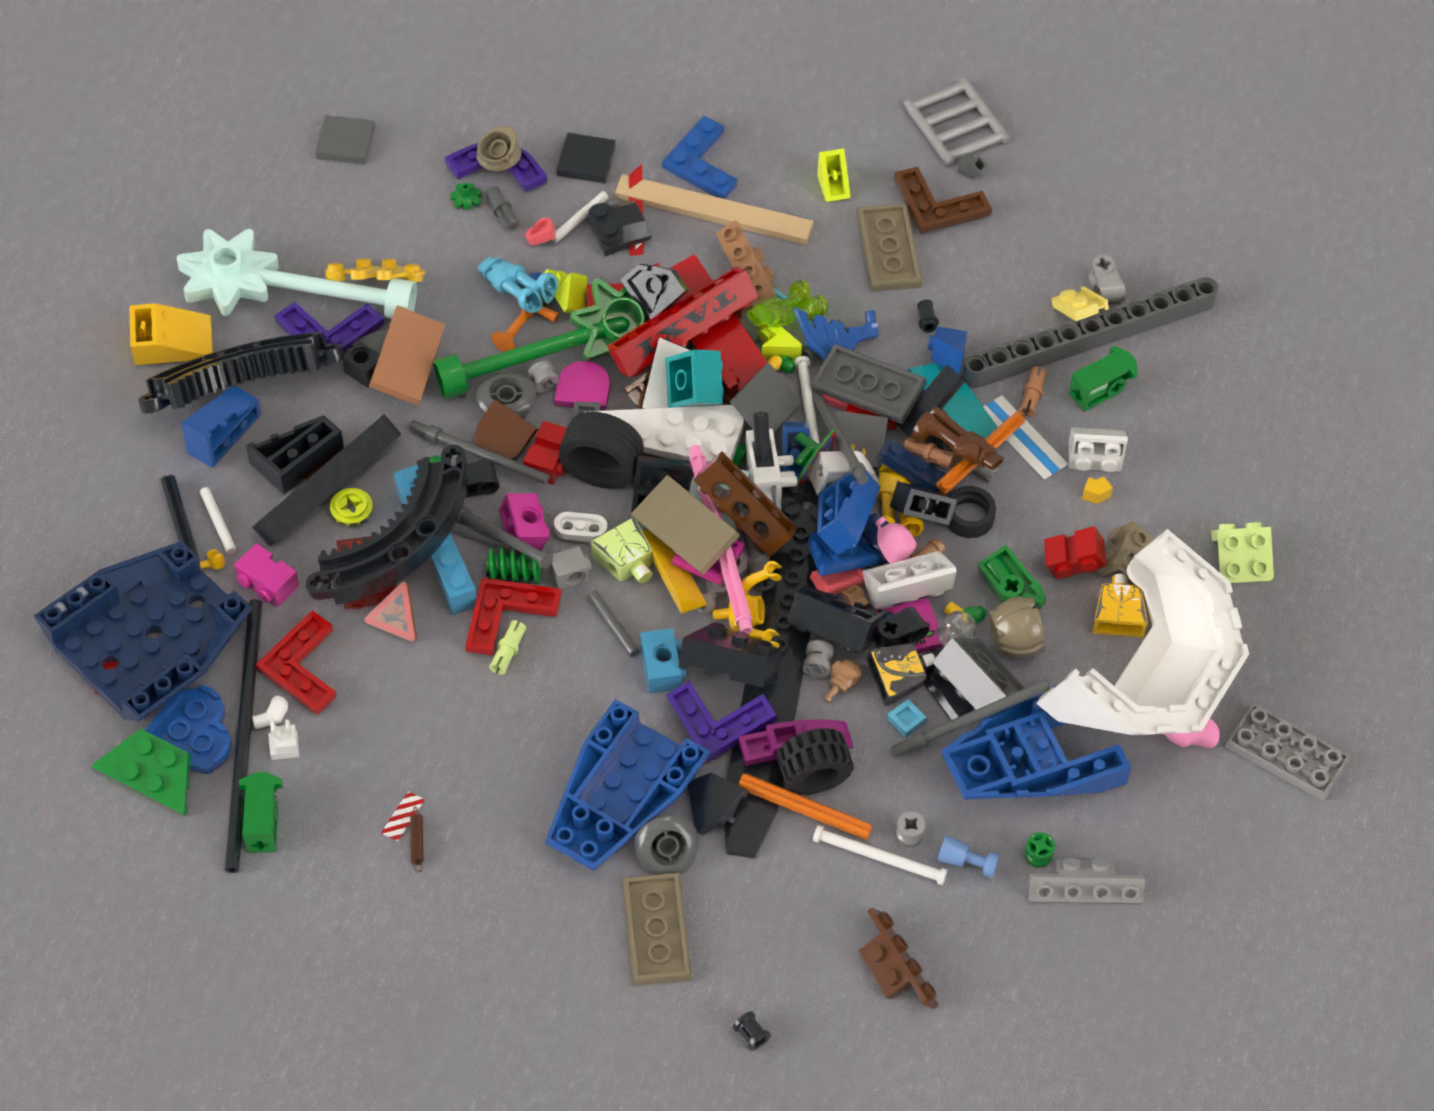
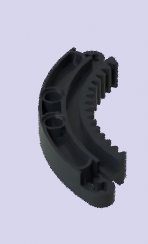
M322 332L295 334L251 342L192 359L146 379L149 393L140 397L138 401L141 412L144 414L160 411L171 405L172 409L184 408L185 404H191L193 400H199V397H206L208 393H216V390H224L225 387H233L237 383L244 384L248 380L254 381L256 378L264 379L266 376L274 377L277 374L284 375L288 372L290 374L297 371L303 373L307 370L309 373L320 369L319 364H331L343 360L344 354L341 344H325Z
M449 445L441 453V462L430 463L429 457H423V459L417 461V478L413 480L415 487L410 488L412 495L406 496L408 504H401L402 512L396 511L394 513L396 520H387L389 527L380 526V534L371 532L372 539L369 540L363 537L362 545L355 541L352 542V549L343 545L340 553L335 548H332L330 555H327L326 551L322 550L320 556H318L320 571L309 575L305 583L311 598L315 600L334 598L336 605L359 600L398 583L426 562L451 532L465 501L468 477L466 473L467 459L464 449L459 445ZM453 455H457L456 467H452L451 459ZM331 580H333V585H334V588H333V589H331V587H330V586H332ZM319 582L323 583L320 589H315Z

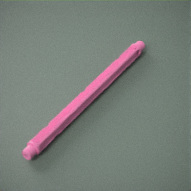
M693 445L689 448V459L695 477L707 464L705 454L702 453L700 445ZM699 490L702 503L723 520L722 513L716 507L715 502ZM730 546L718 560L736 624L739 625L741 632L748 634L753 631L751 624L752 616Z

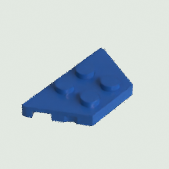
M817 532L810 533L807 542L821 576L888 562L882 559L881 553L870 544L867 534L861 535L859 542L852 550L844 551L838 556L822 540Z

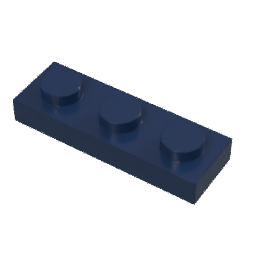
M887 438L876 457L878 461L916 485L940 491L936 484L946 473L928 464L923 458L909 452L901 444Z

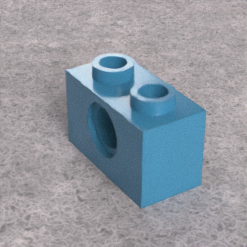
M673 628L641 632L640 648L649 693L671 691L681 686L682 678H686V669L678 668L681 642L680 638L675 639ZM661 659H666V660H668V661H666V662H661V661H659V660H661Z

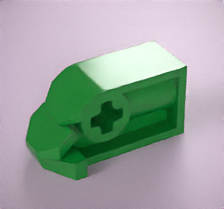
M1113 346L1110 348V355L1072 373L1069 395L1084 412L1116 396L1126 387L1127 380L1137 377V361L1130 352Z
M1007 545L978 563L980 577L1001 603L1016 596H1031L1035 601L1033 609H1041L1047 602L1039 582L1034 580Z
M255 772L239 780L240 790H245L243 839L247 853L276 852L279 808L278 798L274 793H277V789H283V782L281 778L268 772Z

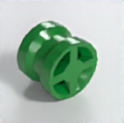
M1036 832L1028 838L1024 854L1028 864L1036 868H1043L1051 863L1055 849L1053 838L1043 832Z

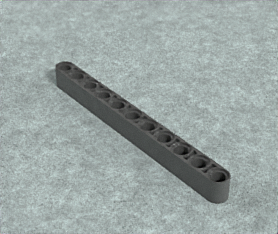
M1209 277L1199 278L1109 308L1108 310L1100 311L1078 321L1074 320L972 354L965 359L963 379L970 388H979L1030 371L1033 367H1042L1208 311L1215 304L1218 284Z

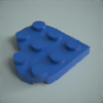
M199 685V688L183 689L173 696L145 730L190 753V770L200 771L203 774L212 773L215 768L226 761L232 748L227 729L221 724L225 716V708L221 697L213 688Z

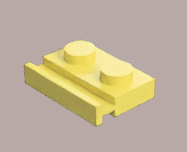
M1084 286L1081 287L1080 292L1065 290L1059 296L1051 298L1053 308L1075 321L1099 313L1098 309H1109L1107 299Z

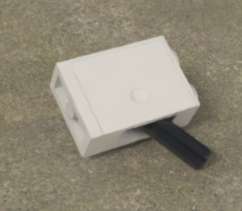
M758 411L753 413V430L746 431V471H750V480L781 510V487L796 486L797 477L794 471L780 472L779 467L792 466L794 459L792 455L777 456L773 429H769L768 412Z

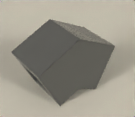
M967 153L959 164L958 173L974 179L984 172L988 164L979 154L973 156Z

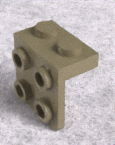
M1134 521L1120 528H1114L1108 536L1109 542L1105 548L1106 567L1098 568L1095 571L1102 577H1105L1120 570L1128 577L1127 567L1134 555L1155 538Z

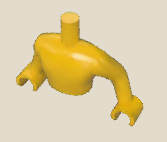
M769 561L763 570L753 573L741 581L752 616V627L763 624L765 605L761 596H752L748 592L752 586L768 578L774 581L781 580L782 577L779 574L773 573L775 569L782 568L775 561ZM731 602L729 603V608L713 610L714 620L729 619L731 630L735 632L740 631L739 625L736 624ZM753 628V631L748 633L749 637L768 641L774 647L778 648L780 645L777 642L771 641L773 636L780 635L773 629L761 631Z

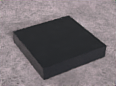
M567 132L557 167V176L606 184L616 147V140Z

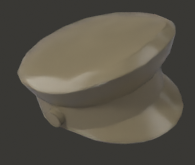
M509 126L493 128L482 136L477 145V161L482 167L490 171H503L511 168L521 157V148L517 144V134Z

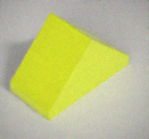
M844 148L819 152L817 176L825 201L851 198Z

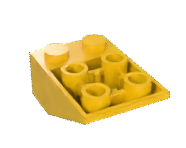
M157 303L129 306L130 345L135 366L190 361L213 353L211 315Z

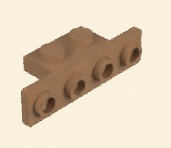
M733 221L716 232V236L732 267L737 266L746 270L759 296L752 301V306L758 309L776 298V293L773 289H777L773 282V279L776 278L769 265H764L765 255L759 246L754 248L747 240L740 224L737 221Z

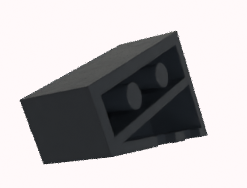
M325 415L294 426L293 430L287 433L270 435V439L261 443H249L246 445L249 463L278 490L285 494L337 452L343 450L344 444L342 430Z
M714 622L683 637L678 668L687 670L688 666L691 665L704 668V674L712 676L713 672L717 671L729 674V680L765 687L778 679L782 649L772 646V643L768 641L753 639L745 632H735L727 629L722 623Z

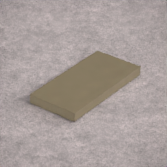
M907 203L857 207V217L871 292L922 287Z
M668 475L631 513L638 522L702 575L712 567L740 536L736 530Z
M679 872L623 877L622 885L633 986L691 981L692 976Z

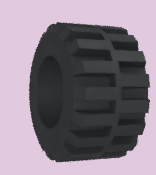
M821 728L802 732L786 741L777 752V760L787 789L799 795H810L830 790L843 783L854 770V764L843 733L838 732L836 729Z

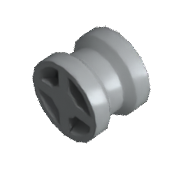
M549 361L537 362L528 370V376L530 380L534 381L538 393L550 392L559 383V378L557 374L553 373L554 369Z
M912 811L900 815L896 830V837L900 844L914 847L922 842L926 825L922 815Z

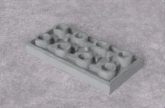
M1253 702L1225 744V748L1323 802L1351 758L1350 755Z

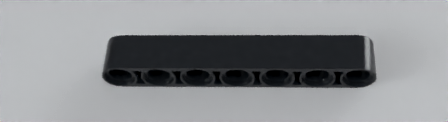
M385 414L382 415L252 526V528L270 548L401 435L400 431Z

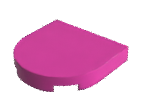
M580 361L568 365L561 371L554 397L555 406L574 408V402H598L601 406L600 411H606L610 379L603 367L593 362Z

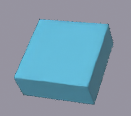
M909 699L887 714V720L905 738L924 725L927 719Z

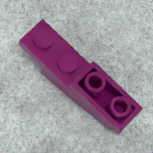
M827 719L766 725V731L739 736L738 743L745 766L776 760L779 748L786 741L812 729L829 728L842 732L848 749L853 748V742L846 721Z

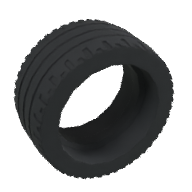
M588 411L577 414L571 420L560 445L559 459L564 468L582 482L600 488L615 489L626 486L635 475L637 456H642L644 442L639 432L621 418L607 413Z

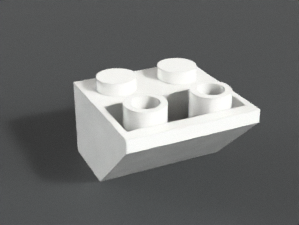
M1071 428L1068 442V469H1078L1081 471L1103 470L1105 472L1121 471L1128 442L1125 431Z

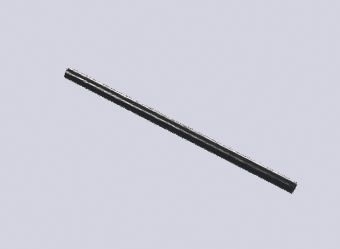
M258 599L249 601L252 610L247 617L224 869L228 873H237L240 864L245 790H240L239 780L246 777L248 773L257 672L256 663L258 660L263 604Z

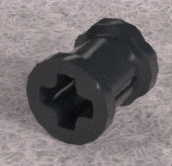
M753 1011L743 1014L732 1026L733 1030L740 1032L748 1042L750 1051L757 1050L771 1037V1033L768 1030H764L756 1021V1015Z

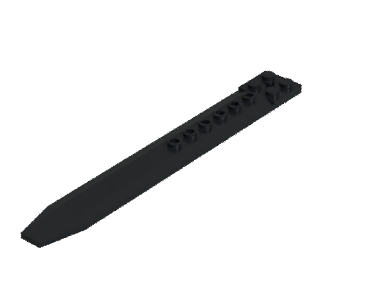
M806 480L798 486L783 487L781 511L797 526V529L792 538L769 558L770 561H775L782 566V568H777L773 571V573L779 574L782 578L779 581H775L771 589L763 591L762 599L765 605V618L763 624L756 626L758 630L773 629L780 634L771 638V641L780 644L778 648L782 649L778 679L765 687L745 683L741 702L742 707L764 694L779 719L772 724L795 721L804 673L803 664L807 657L806 648L811 635V631H799L794 627V624L787 622L796 592L804 586L817 589L810 576L813 571L818 569L807 543L810 533L817 532L819 495H817L811 480ZM811 502L813 505H810L809 509H805L801 503ZM739 744L732 748L726 780L738 785L741 776L747 773L781 788L783 787L784 778L777 759L745 766ZM749 792L746 799L741 798L734 812V823L726 820L724 824L727 854L755 859L778 813L779 805Z

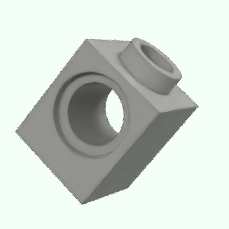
M580 546L552 554L553 561L549 566V571L557 588L565 590L589 582V571L592 570L588 555L583 556Z

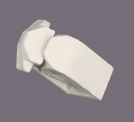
M841 451L819 452L809 474L817 495H819L820 491L849 473L850 466ZM854 451L859 462L864 464L868 473L878 483L876 473L869 461L861 452Z

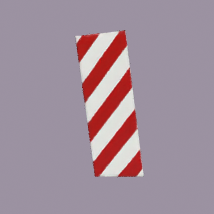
M408 791L381 834L399 841L410 824L411 815L417 813L416 808L415 812H413L414 806L419 810L425 799Z

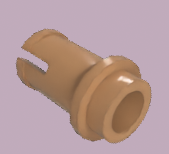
M931 539L928 541L927 546L910 557L913 558L936 551L944 554L946 548L939 539Z

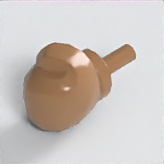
M848 659L842 662L839 660L835 661L830 668L832 679L829 681L833 688L824 697V700L829 703L838 691L845 694L847 690H850L860 680L862 676L861 668Z

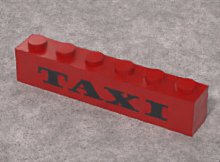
M735 266L612 342L607 348L620 373L628 377L638 376L644 372L646 366L653 363L659 338L685 347L688 344V340L695 336L706 334L710 330L709 327L716 323L725 322L731 317L733 312L749 307L753 303L752 301L759 296L746 270Z

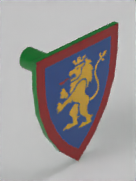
M832 429L820 445L802 432L796 436L795 441L805 447L794 460L795 464L800 468L805 465L797 479L796 486L809 479V474L819 452L835 451V430Z

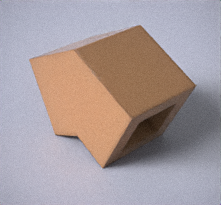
M855 584L841 590L844 603L853 606L854 602L857 601L863 603L862 609L868 610L869 602L865 598L862 588Z

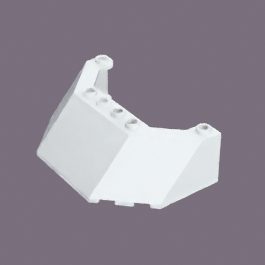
M1167 529L1134 555L1127 567V574L1130 580L1144 592L1152 628L1115 685H1112L1093 668L1083 677L1078 675L1080 672L1077 669H1074L1055 688H1050L1051 690L1044 692L1036 704L1057 721L1128 735L1201 732L1247 659L1249 651L1247 644H1243L1240 629L1242 628L1238 609L1233 607L1230 596L1233 592L1231 582Z

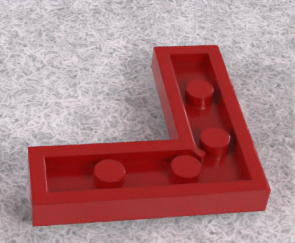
M481 578L466 641V652L493 656L503 610L557 617L562 589Z
M312 610L256 663V669L315 714L319 715L337 697L336 691L299 663L333 631V625Z

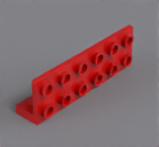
M692 255L670 267L671 269H676L690 290L677 302L713 281L696 255ZM734 312L725 322L716 323L709 327L710 330L706 334L690 339L696 350L721 352L723 363L721 371L722 386L724 392L731 398L767 363Z

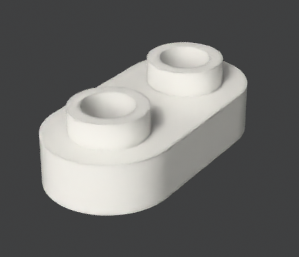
M563 512L557 515L554 520L555 534L564 540L591 542L608 532L607 521L604 517L597 514Z

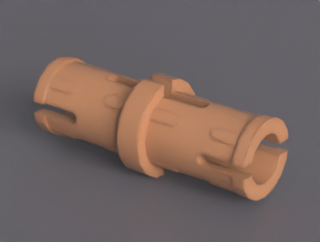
M1033 367L1030 371L1028 384L1024 385L1022 391L1024 396L1019 407V412L1022 416H1024L1026 408H1029L1027 417L1035 415L1038 400L1043 395L1042 386L1047 376V371L1044 368H1041L1039 376H1037L1039 367Z
M908 437L903 445L906 450L917 457L923 458L928 464H937L951 470L957 461L955 454L938 448L934 443H917L912 440V437Z

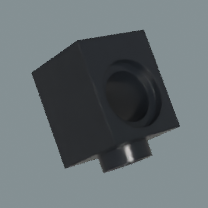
M359 341L344 353V373L369 388L380 354Z

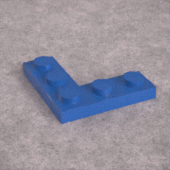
M705 115L662 161L663 169L715 197L725 199L737 186V178L701 159L724 133V125Z

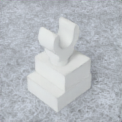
M285 720V725L276 726L275 722L272 721L270 723L271 733H268L271 760L299 757L298 735L295 725H290V721Z

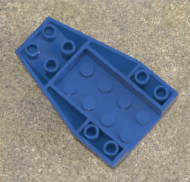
M615 699L583 743L546 838V845L588 869L595 871L632 839L640 828L655 819L681 796L709 756L710 751L687 738L681 745L640 723L637 710Z

